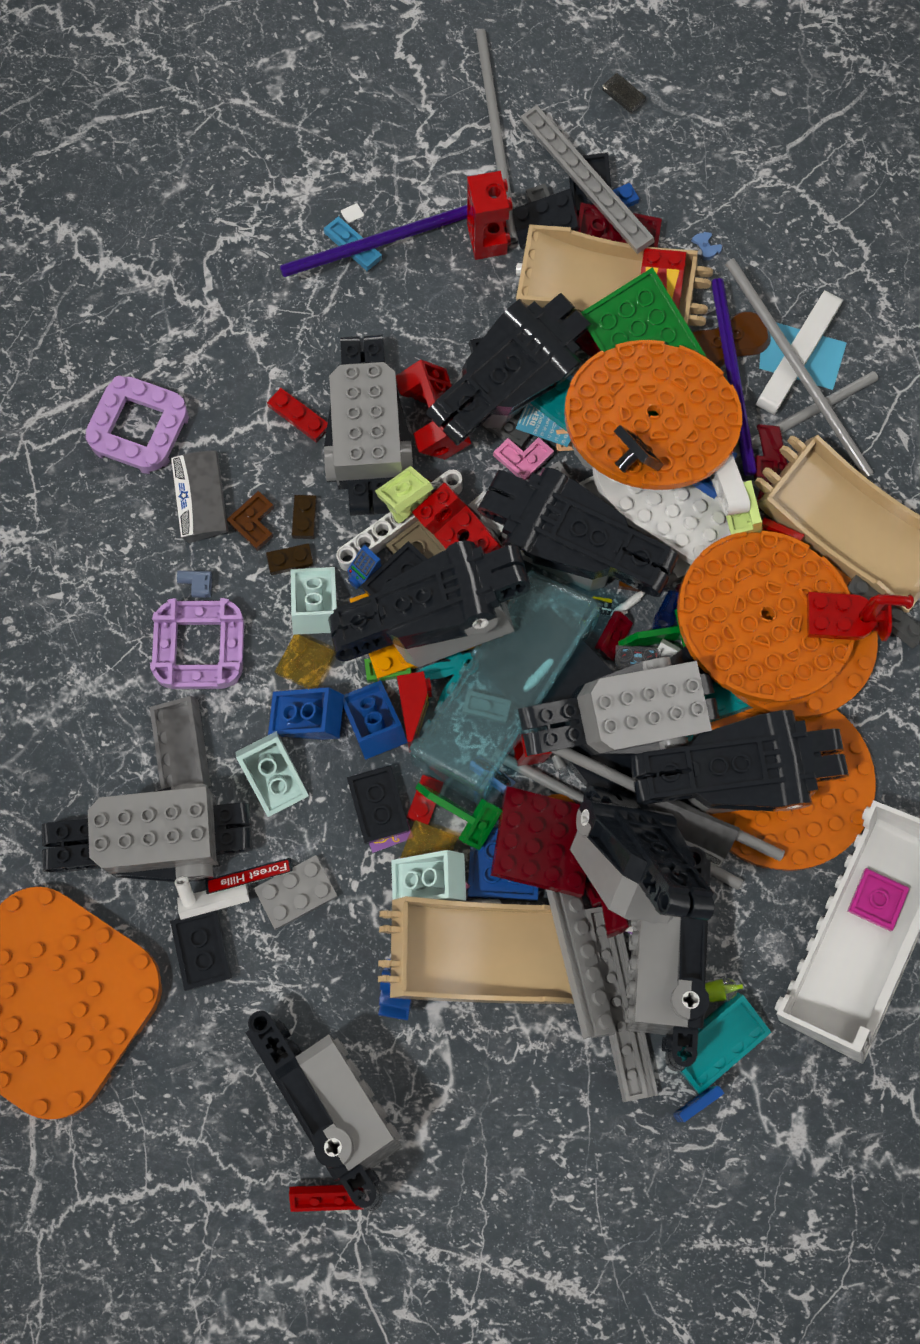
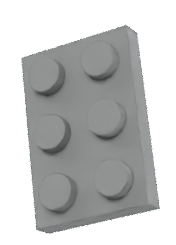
M316 855L294 866L292 872L276 876L254 888L275 930L338 897Z

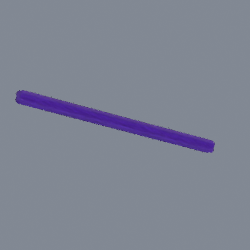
M467 205L282 264L280 266L281 274L283 277H287L467 218Z
M715 278L712 280L711 285L729 384H733L738 394L742 409V426L738 442L745 476L755 475L757 470L724 280L722 278Z

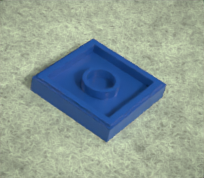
M711 1086L675 1111L673 1116L677 1122H686L725 1093L720 1086Z

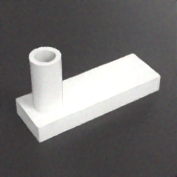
M179 877L174 882L179 894L177 903L178 914L181 920L250 901L247 884L206 894V890L193 893L188 877Z

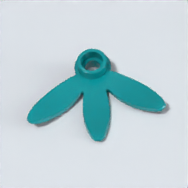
M461 652L445 657L450 661L434 663L417 671H424L425 678H430V680L454 675L446 684L437 703L438 711H443L451 705L460 694L467 676L473 675L478 671L480 663L474 654L465 653L462 655ZM467 660L472 662L471 668L466 666Z

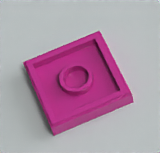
M865 868L847 912L891 932L895 927L910 888Z

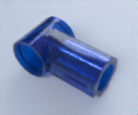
M675 590L667 592L653 619L652 630L673 626L676 620L674 610L677 609L679 592ZM664 620L667 622L668 625L662 626L658 623V621Z

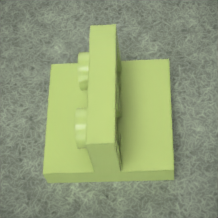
M410 466L375 490L378 498L387 505L394 520L399 524L411 516L412 512L432 494L431 490H433V487L426 478Z
M750 480L743 482L749 496L750 510L747 513L726 516L730 534L742 532L760 533L762 531V520L752 481Z

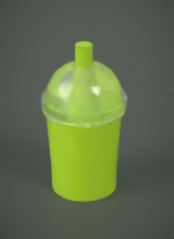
M722 977L719 980L705 983V989L709 994L710 1002L725 1000L727 1002L737 995L738 989H743V984L736 985L734 980Z

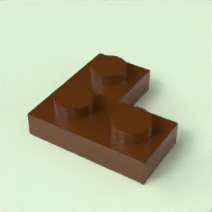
M257 491L227 518V522L258 551L273 538V534L260 521L274 509V506L264 495Z

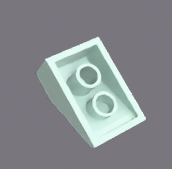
M335 567L291 569L293 635L331 633L328 618L334 613L333 610L337 609Z
M277 731L236 751V758L267 817L309 796Z
M444 850L391 860L393 900L408 896L466 901L464 853Z

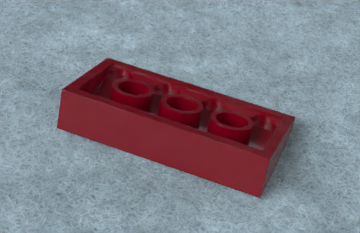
M580 204L578 214L580 230L577 232L627 243L595 205ZM633 213L654 237V243L648 247L658 248L662 218Z

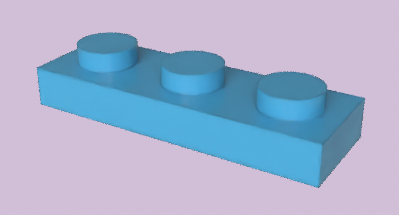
M339 216L324 227V234L338 246L363 238ZM375 248L350 256L366 271L382 260V254Z

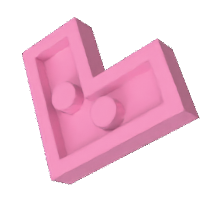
M539 437L525 451L521 450L507 438L493 452V456L514 475L523 480L529 479L532 473H535L554 455V450Z

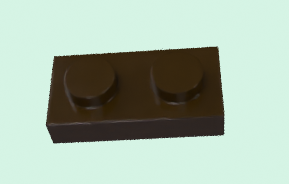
M294 495L293 539H314L316 495Z
M309 543L266 552L271 576L290 572L291 569H304L314 566Z

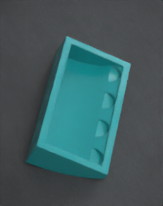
M736 992L704 1020L703 1029L698 1030L696 1061L680 1073L699 1095L772 1033L743 994Z

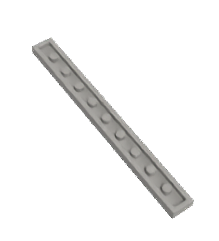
M538 105L520 116L524 125L637 254L654 243V237Z

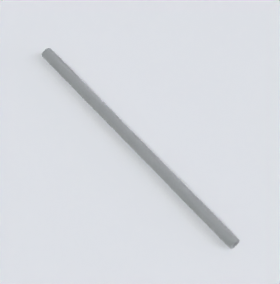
M479 29L476 31L496 166L497 171H501L502 178L507 180L508 192H506L507 198L511 197L512 201L486 31ZM511 210L509 211V220H506V230L510 235L511 243L518 241L513 211Z
M732 258L725 264L860 473L865 477L870 476L874 473L746 275L736 260Z
M872 371L825 398L830 406L878 381V375L875 371ZM816 403L774 426H780L781 433L821 411ZM759 434L751 438L753 449L761 445ZM739 445L734 449V452L737 453L736 458L741 456Z
M571 748L552 751V753L635 792L634 782L638 780ZM676 800V802H678V803H681V804H683V805H685V806H688V807H690V808H693V809H695V810H698V809H696V808H694V807H692V806H690V805H688V804H686V803H684V802H682V801ZM739 830L735 839L778 861L782 860L785 853L784 850L742 830Z
M497 749L492 759L558 794L569 797L576 804L581 805L583 802L584 794L530 765L517 766L516 758L500 749ZM711 863L710 876L739 890L743 879Z

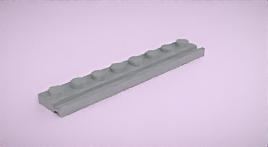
M546 889L582 1037L587 1039L616 1034V1029L582 897L579 898Z
M602 907L585 909L616 1029V1034L609 1036L622 1101L628 1102L658 1096L646 1035L641 1032L627 1031V1023H624L625 1008H628L629 999L626 998V986L630 981V974H627L629 957L624 934L621 933L607 938Z

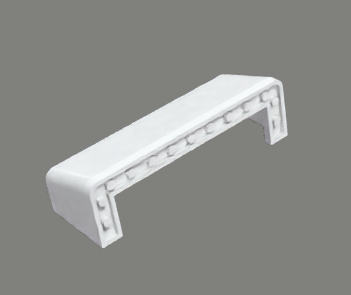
M874 800L871 807L867 806L864 810L862 819L864 820L863 826L865 829L863 834H858L855 839L854 847L856 849L853 855L849 854L844 867L847 869L844 875H839L836 881L835 888H837L834 897L830 896L825 908L828 911L825 917L821 916L817 923L816 930H818L815 939L811 937L806 948V951H809L805 960L801 959L797 967L798 977L796 981L792 980L787 989L788 994L784 998L780 996L775 1006L780 1022L862 1064L866 1060L920 936V818ZM865 868L910 888L895 927L891 932L847 912Z

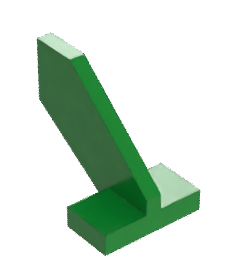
M676 609V610H674V611H675V615H676V619H677V623H678V615H677V609ZM679 624L676 627L636 632L618 641L619 648L623 646L645 647L660 644L663 639L668 642L682 640L683 647L686 646Z
M419 782L415 787L427 799L467 821L468 823L458 839L478 850L482 848L501 815L502 809L482 798L474 813H471Z

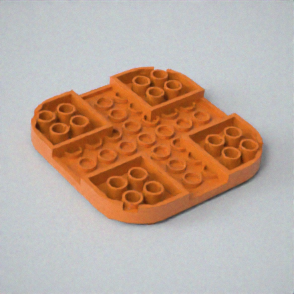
M47 887L22 889L10 895L0 904V1095L27 1114L48 1120L74 1116L86 1109L95 1100L111 1077L110 1073L136 1035L141 1033L157 1009L162 994V984L159 966L147 950L66 895Z

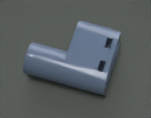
M177 571L178 584H192V598L211 597V571Z

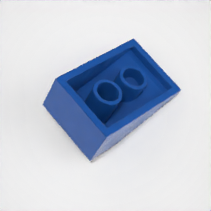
M381 680L344 695L343 708L365 760L408 743L400 720Z
M329 687L273 692L268 735L277 731L279 737L319 740L340 739L344 694Z

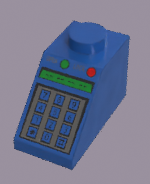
M366 545L360 549L347 570L348 581L355 589H361V584L381 567L380 558Z

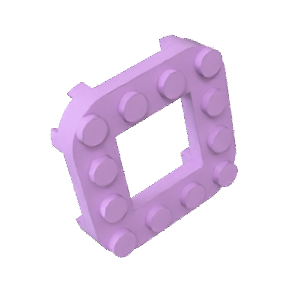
M116 376L105 389L87 426L86 440L98 457L103 458L105 456L138 468L141 473L150 474V471H155L168 465L170 461L168 457L184 423H188L187 407L183 398L173 391L133 377ZM132 401L163 412L147 447L111 434L125 403L129 404Z
M176 598L168 599L165 604L154 612L152 617L154 622L153 652L150 668L160 685L169 689H223L238 683L243 670L244 618L240 609L234 603L225 598H220V601H177ZM178 625H221L218 665H176Z

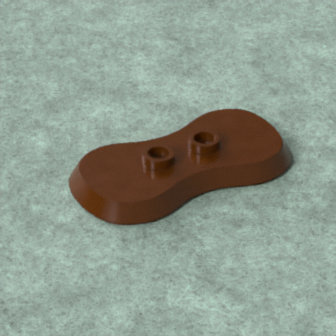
M739 312L730 317L737 357L757 355L767 349L771 342V335L756 313ZM719 327L709 330L692 331L706 357L721 368L725 364Z

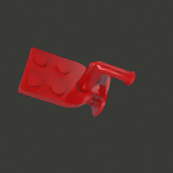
M808 592L807 636L810 638L859 640L867 637L872 631H877L881 641H887L892 630L891 605L905 606L907 609H910L913 606L914 598L912 595L901 596L885 593L878 594L868 600L863 596L854 594Z

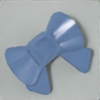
M709 232L699 233L691 240L702 250L703 260L714 258L716 253L720 254L722 249L721 244L710 246L708 240L711 238L712 233Z

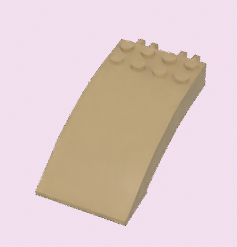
M529 225L516 301L521 299L526 305H530L535 301L543 308L558 294L562 293L575 306L570 315L576 310L582 312L641 275L644 250L637 254L627 243L594 237L571 230V227ZM647 247L650 249L687 252L679 312L688 327L704 326L706 318L690 315L705 314L708 310L704 304L692 303L694 288L707 289L711 287L710 280L696 277L709 278L713 275V269L698 266V251Z
M793 435L790 436L787 442L797 453L785 445L782 446L780 452L789 461L779 475L770 468H765L762 471V474L772 483L771 485L762 478L755 480L754 484L764 493L757 502L758 507L775 522L805 534L803 542L808 544L809 548L820 557L824 556L850 579L857 575L880 594L912 595L914 606L920 598V515L868 480L819 435L808 439L805 443ZM896 606L906 613L911 610V608L907 609L905 606Z
M405 896L392 900V911H380L379 917L392 919V926L383 925L379 927V933L391 934V960L378 961L379 967L391 968V976H378V982L390 983V998L482 1003L574 1004L550 905L478 903Z

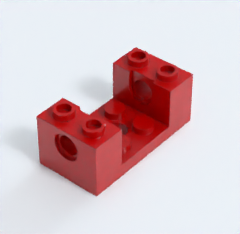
M501 171L467 176V227L475 260L506 255L508 246L511 245L510 235L505 233L504 228H506V220H509V211L513 208L511 197L507 198L506 192H508L507 180L502 178Z
M421 359L396 375L398 392L402 396L413 397L415 400L426 403L428 407L452 386L446 368ZM432 421L413 433L416 440L415 445L419 453L444 460L469 446L471 441L468 436L456 446L443 432L448 423L439 428Z
M445 482L412 512L421 524L439 540L445 549L451 544L460 541V535L465 531L469 532V538L466 541L474 542L477 547L482 546L486 554L503 547L459 495Z

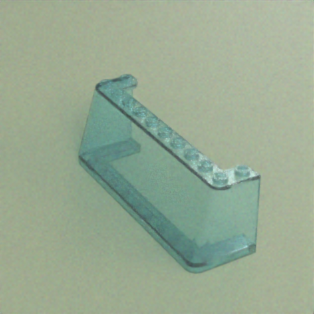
M533 570L527 573L531 585L530 590L521 596L507 601L509 602L507 606L514 632L482 643L481 646L477 645L471 653L472 660L469 664L465 663L459 671L460 678L456 683L454 681L451 683L446 692L449 695L445 701L441 700L434 710L436 715L432 721L430 719L426 721L422 728L424 733L420 739L416 738L409 748L413 765L439 781L444 782V784L476 804H479L482 798L486 799L493 788L495 775L524 731L521 729L518 709L542 703L583 638L587 640L597 625L603 603Z

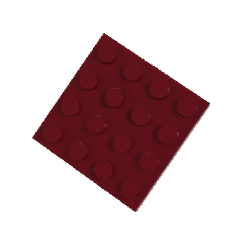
M507 786L504 790L502 812L490 876L581 898L584 895L586 874L570 850L578 831L576 817L580 805Z

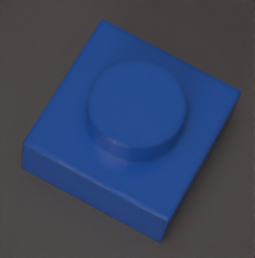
M631 183L613 190L628 208L639 203V197Z

